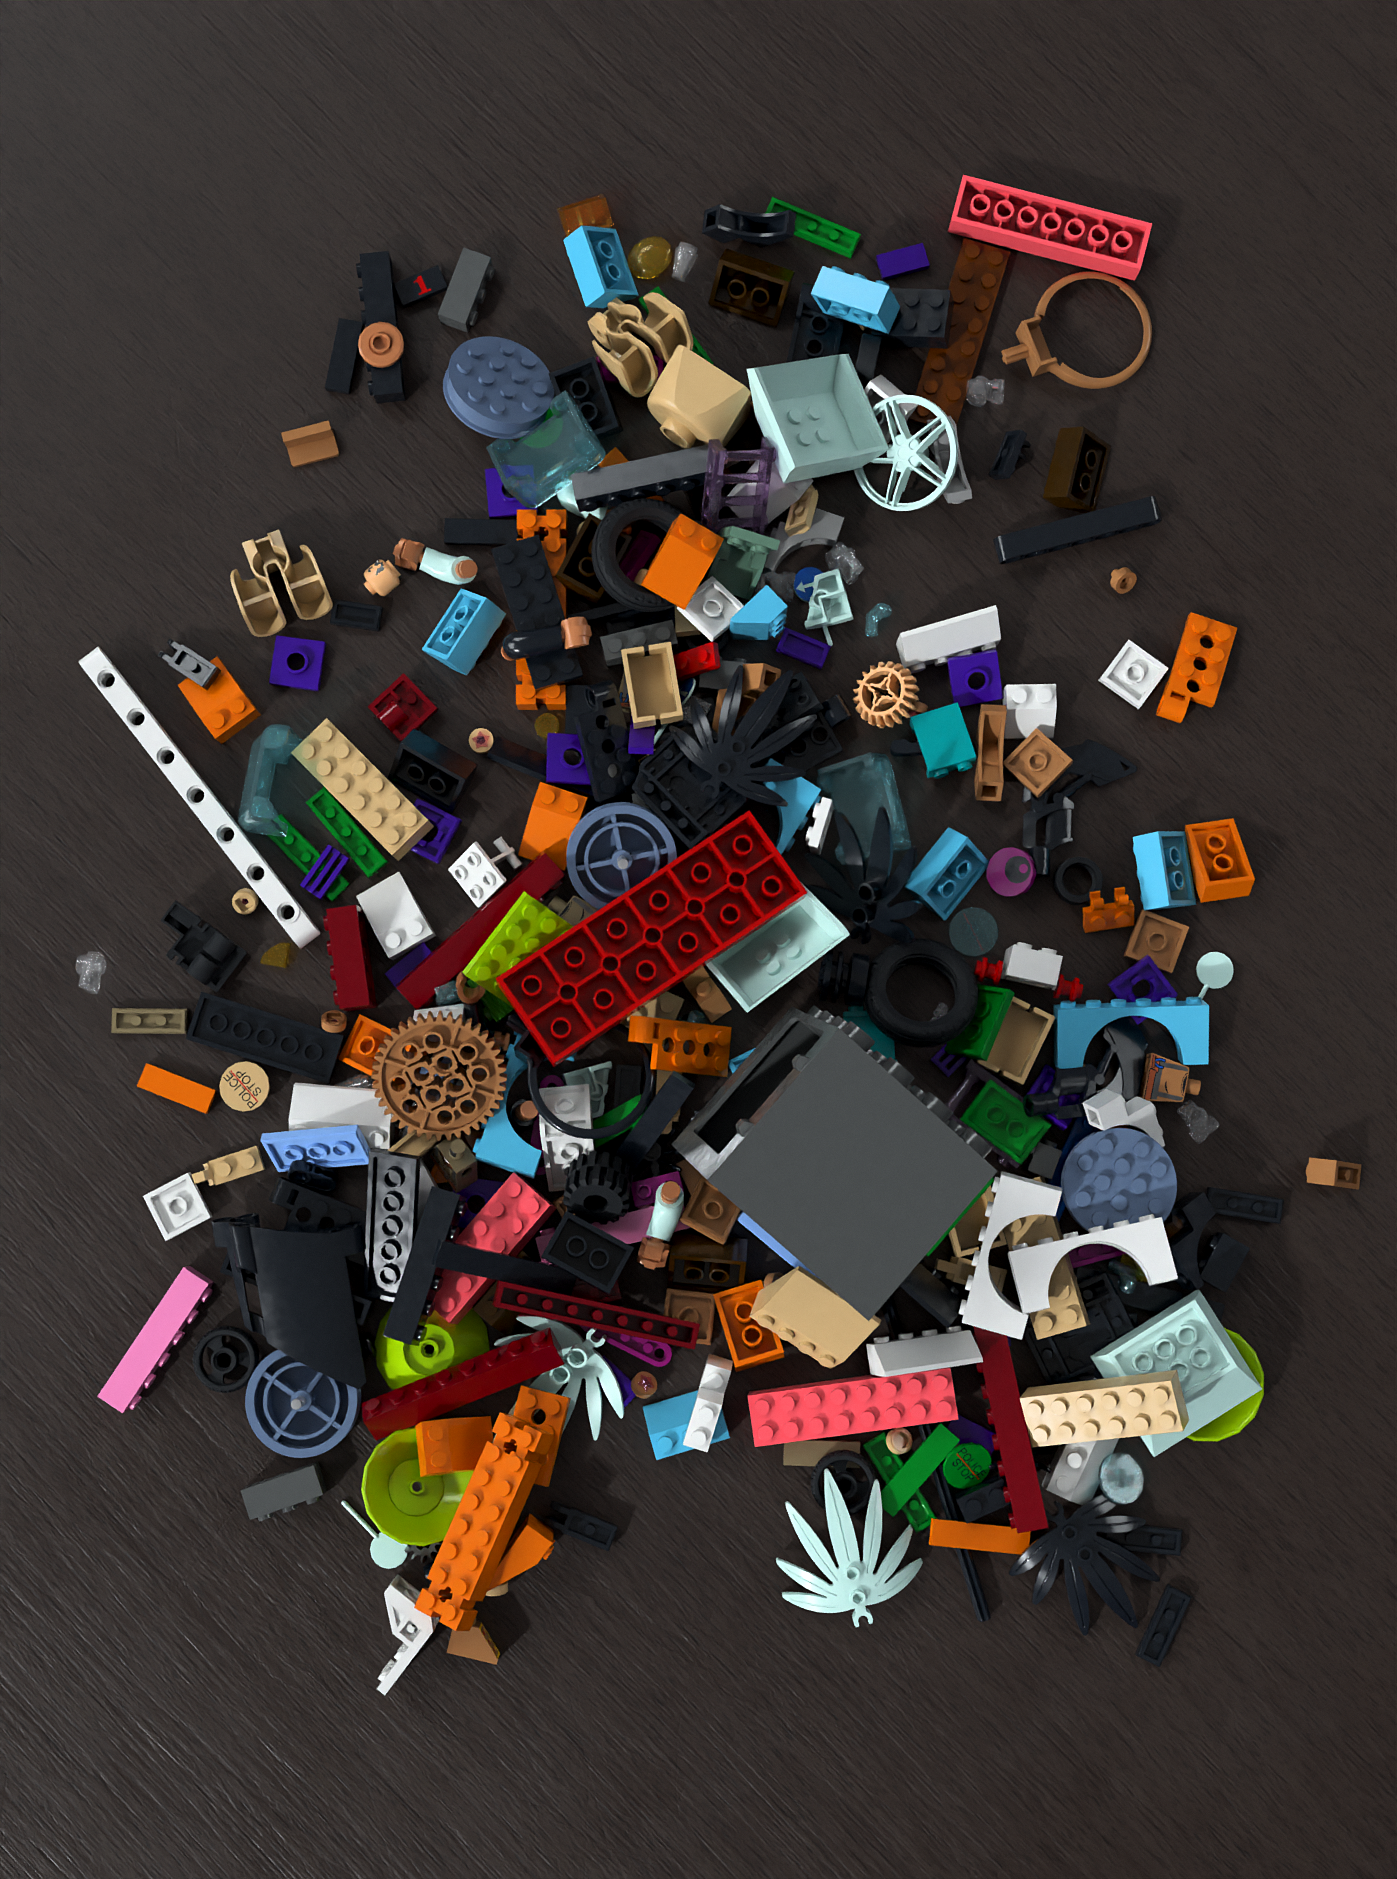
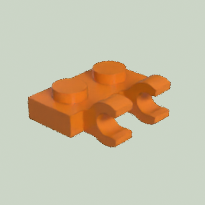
M1125 887L1114 888L1115 902L1104 904V899L1100 898V890L1090 892V906L1083 907V929L1085 933L1134 925V904L1132 900H1129L1128 894H1125Z

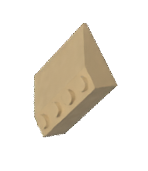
M800 1266L760 1290L749 1315L759 1325L768 1328L782 1340L793 1344L802 1353L808 1354L819 1361L822 1366L830 1369L844 1362L881 1322V1319L875 1315L868 1321L827 1284Z

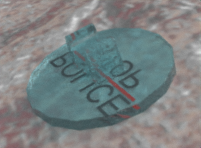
M970 907L961 910L953 917L949 925V937L951 944L957 951L966 956L976 957L987 953L993 948L998 937V927L996 920L989 912L982 908Z
M1120 1452L1110 1454L1103 1459L1099 1467L1098 1479L1100 1488L1105 1496L1112 1502L1121 1505L1132 1503L1139 1498L1143 1490L1144 1479L1137 1462L1129 1455Z

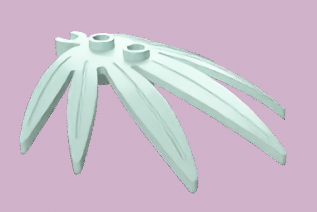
M531 1314L518 1315L516 1318L518 1321L536 1330L541 1331L550 1327L561 1346L564 1365L542 1373L529 1387L556 1394L562 1385L568 1382L562 1393V1396L571 1398L563 1428L564 1431L574 1410L581 1382L584 1378L586 1380V1401L593 1439L596 1441L599 1437L602 1420V1395L599 1380L618 1416L621 1419L624 1416L623 1398L616 1376L606 1360L594 1349V1347L602 1346L607 1336L603 1335L602 1338L596 1339L593 1336L596 1328L591 1327L584 1340L574 1329L559 1320ZM533 1333L504 1337L496 1340L494 1345L504 1346ZM516 1403L511 1408L508 1414H514Z
M826 1468L824 1470L826 1516L832 1546L839 1567L835 1566L827 1549L806 1520L789 1501H786V1509L801 1543L815 1564L833 1583L829 1584L797 1565L776 1558V1563L792 1579L805 1588L821 1594L782 1592V1596L794 1605L815 1612L837 1613L855 1608L852 1619L856 1627H859L858 1619L861 1616H866L869 1624H872V1614L865 1606L882 1602L900 1592L917 1574L923 1561L919 1558L891 1576L908 1548L913 1532L912 1526L909 1525L887 1553L877 1572L873 1573L882 1534V1500L880 1485L877 1479L873 1483L868 1504L863 1538V1561H860L856 1535L848 1509L832 1474Z

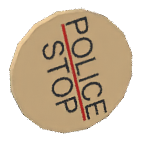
M247 1061L238 1062L228 1067L222 1075L219 1085L220 1094L224 1102L232 1109L242 1112L251 1111L261 1106L267 1099L270 1090L269 1078L264 1069L255 1063Z

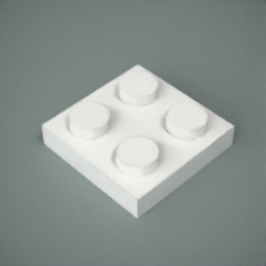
M712 576L696 589L684 610L678 606L677 610L713 642L730 628V619L744 605Z
M1128 640L1098 681L1139 709L1169 668Z
M822 797L821 803H816L812 816L815 821L814 827L809 826L805 841H807L810 852L817 855L821 854L834 810L832 799Z
M190 1172L143 1196L165 1241L212 1218L197 1185L194 1184Z

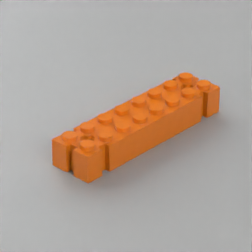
M547 509L546 516H538L537 510H517V532L519 537L525 539L538 534L539 537L543 534L546 535L541 544L564 617L567 619L568 590L555 576L568 553L567 540L562 538L568 537L566 509ZM526 659L516 660V676L518 681H522V685H516V706L518 710H538V704H546L548 710H566V685L558 684L535 691Z
M500 1412L492 1429V1432L496 1433V1437L493 1442L487 1441L428 1574L427 1578L432 1581L430 1587L422 1588L414 1606L415 1609L430 1617H441L439 1622L455 1631H470L478 1613L473 1607L476 1601H483L542 1466V1464L537 1462L540 1454L547 1455L555 1436L539 1427L530 1426L528 1422L507 1413Z

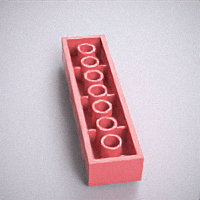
M963 175L948 232L1135 281L1141 270L1152 223Z
M951 1367L889 1377L876 1375L857 1376L749 1391L748 1393L755 1447L958 1420Z

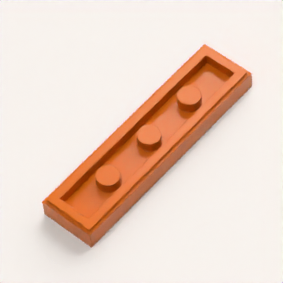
M931 1518L929 1545L1021 1555L1030 1545L1031 1531L1017 1533V1529H1011V1526Z

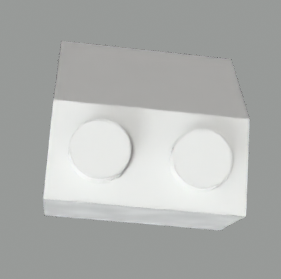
M881 374L869 381L864 389L871 408L887 398L905 395ZM898 404L906 422L918 404ZM890 406L889 408H890L891 416H892V419H894L896 431L898 432V431H899V428H898L897 422H896V420H895V416H894L892 407ZM883 410L876 416V419L888 444L892 437L886 412Z
M1056 684L1006 685L1002 690V702L1007 708L1004 739H1026L1036 728L1046 737L1053 738L1057 710Z

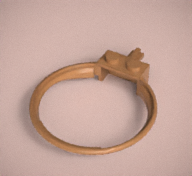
M1079 272L1058 280L1045 291L1036 307L1034 317L1022 321L1015 332L1020 345L1002 350L1001 353L1003 355L1002 360L1006 365L1026 359L1032 377L1051 372L1074 386L1088 389L1107 388L1127 380L1144 363L1152 341L1151 319L1140 296L1122 280L1100 272ZM1094 278L1114 283L1131 298L1139 310L1144 330L1142 348L1134 362L1116 375L1105 378L1085 376L1069 368L1063 362L1059 366L1057 358H1052L1039 323L1045 316L1047 305L1053 295L1063 286L1073 281Z

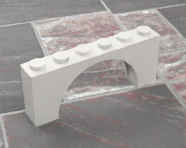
M1002 1171L1000 1178H994L991 1191L996 1193L993 1202L988 1201L985 1216L989 1217L987 1227H981L978 1241H982L981 1250H975L971 1264L976 1266L974 1276L968 1275L965 1290H969L967 1300L962 1299L958 1314L963 1315L962 1323L1022 1340L1029 1313L1023 1314L1021 1307L1009 1301L995 1285L989 1269V1251L999 1232L1011 1222L1029 1215L1043 1214L1056 1216L1062 1188Z
M1154 1214L1139 1217V1222L1129 1224L1128 1220L1113 1223L1114 1228L1104 1230L1103 1226L1088 1229L1089 1234L1079 1236L1078 1231L1064 1234L1063 1240L1053 1241V1238L1050 1237L1038 1240V1245L1028 1247L1027 1243L1012 1246L1013 1251L1008 1252V1258L1022 1313L1028 1314L1050 1308L1048 1288L1055 1266L1066 1253L1087 1244L1110 1245L1130 1255L1143 1270L1149 1286L1178 1279L1162 1217L1155 1218Z

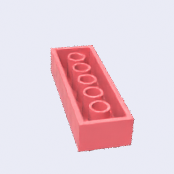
M513 1172L453 1243L517 1256L557 1207L521 1175ZM444 1269L441 1276L443 1277L442 1287L438 1292L436 1291L434 1297V1309L446 1321L458 1325L495 1280Z

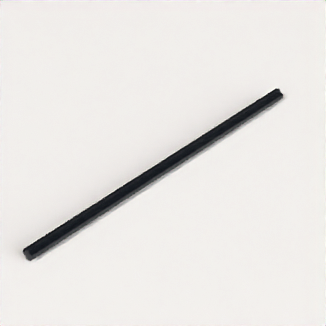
M891 1295L881 1307L891 1340L898 1339V1334H903L904 1331L893 1296ZM932 1423L918 1425L922 1441H924L934 1430ZM942 1461L932 1474L947 1520L962 1521L951 1485L943 1474L944 1462ZM955 1548L977 1620L979 1622L991 1619V1615L971 1550Z

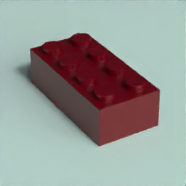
M357 905L326 909L327 916H323L325 930L329 931L330 940L327 941L328 955L333 957L334 965L330 966L332 981L336 980L337 990L333 991L335 1005H339V1009L347 1012L376 1008L377 1002L363 909Z

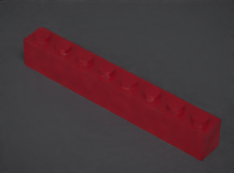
M542 851L397 983L396 988L416 1010L421 1006L426 1008L435 999L433 995L439 989L442 992L453 983L451 978L466 968L524 891L541 903L545 899L544 894L550 888L554 891L564 882L562 878L565 874Z
M499 1280L492 1306L690 1349H695L700 1324Z
M973 1326L974 1332L972 1335L983 1358V1362L976 1363L978 1374L983 1373L985 1383L980 1384L983 1399L989 1398L990 1409H986L989 1425L994 1424L996 1434L991 1435L994 1450H1000L1002 1459L997 1461L1000 1477L1005 1476L1007 1486L1002 1487L1005 1502H1011L1013 1510L1012 1513H1008L1011 1529L1016 1528L1017 1533H1024L1049 1528L1007 1336Z
M550 1327L537 1331L519 1340L363 1402V1422L377 1441L391 1435L394 1431L404 1430L564 1365L561 1346Z

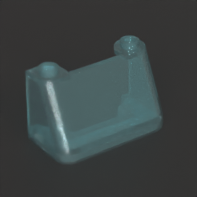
M566 390L557 395L550 403V409L554 416L534 429L531 434L524 436L516 443L512 439L498 438L486 447L505 489L527 508L540 506L572 483L571 474L591 470L605 458L606 452L599 439Z
M272 724L252 743L238 813V823L245 831L286 837L288 824L279 820V812L274 809L272 802L269 801L276 763L288 764V758L293 755L291 752L303 741L290 726Z
M870 752L817 769L819 788L827 794H831L835 813L842 812L851 823L859 838L865 861L869 860L879 807L882 806L886 808L890 820L893 854L910 849L911 839L889 758L885 754ZM840 841L835 850L836 856L841 865H847Z

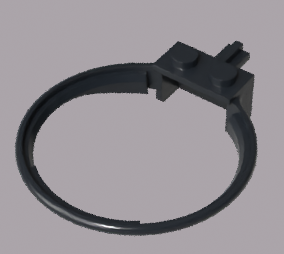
M515 1013L509 1016L505 1025L522 1036L514 1046L515 1056L528 1066L527 1079L530 1096L537 1111L552 1127L576 1138L600 1139L622 1132L635 1123L644 1113L652 1098L655 1086V1069H650L651 1054L645 1043L634 1042L643 1057L646 1068L645 1089L637 1106L629 1115L613 1125L597 1129L578 1128L558 1119L545 1105L538 1090L537 1068L544 1061L546 1055L520 1017ZM622 1023L613 1027L628 1037L629 1027Z

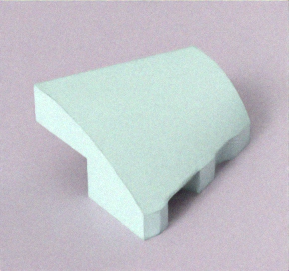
M835 569L816 575L813 582V594L809 601L807 621L805 620L806 629L821 628L853 620L840 570Z
M611 1061L562 1074L565 1086L589 1084L592 1118L603 1115L604 1097L608 1090L609 1070L612 1069Z

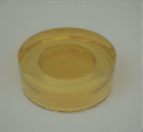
M546 713L536 719L535 730L541 738L547 739L548 733H559L560 724L554 715Z

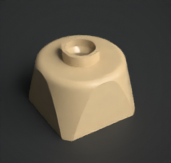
M678 345L650 393L647 405L651 414L662 425L660 427L662 433L676 445L689 449L691 447L717 443L718 451L720 452L749 418L751 392L745 385L687 347Z

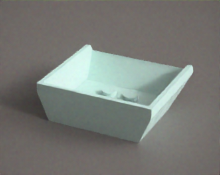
M838 354L747 369L755 417L784 484L859 469L889 450L849 354Z
M804 885L803 887L808 893L803 900L706 964L747 1013L850 935L844 925Z
M1199 1289L1090 1356L1103 1378L1177 1370L1189 1421L1184 1431L1140 1436L1154 1457L1262 1390V1387Z

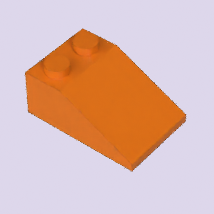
M680 514L670 526L641 585L684 610L713 562L724 538L685 515Z
M217 656L210 663L222 671L208 691L189 678L178 684V687L213 737L223 744L261 716V714Z
M540 782L531 807L518 856L533 861L544 851L560 870L565 871L567 867L566 852L568 841L575 826L584 817L589 803L588 798Z
M1234 818L1185 825L1192 874L1200 902L1249 896L1255 878Z
M359 1014L338 1059L371 1076L372 1072L376 1071L372 1068L373 1062L377 1061L374 1057L376 1052H380L378 1050L379 1044H385L384 1037L385 1035L391 1036V1029ZM406 1045L404 1047L406 1051L411 1053L417 1051L413 1045ZM399 1077L393 1079L399 1085L406 1083L404 1079Z
M762 1280L713 1294L736 1372L784 1358V1350L779 1336L749 1317L758 1292L764 1288Z
M491 1416L423 1421L415 1425L420 1476L427 1477L474 1471L487 1441L493 1442Z
M529 1513L506 1546L487 1592L537 1565L541 1558L546 1560L554 1549V1530Z

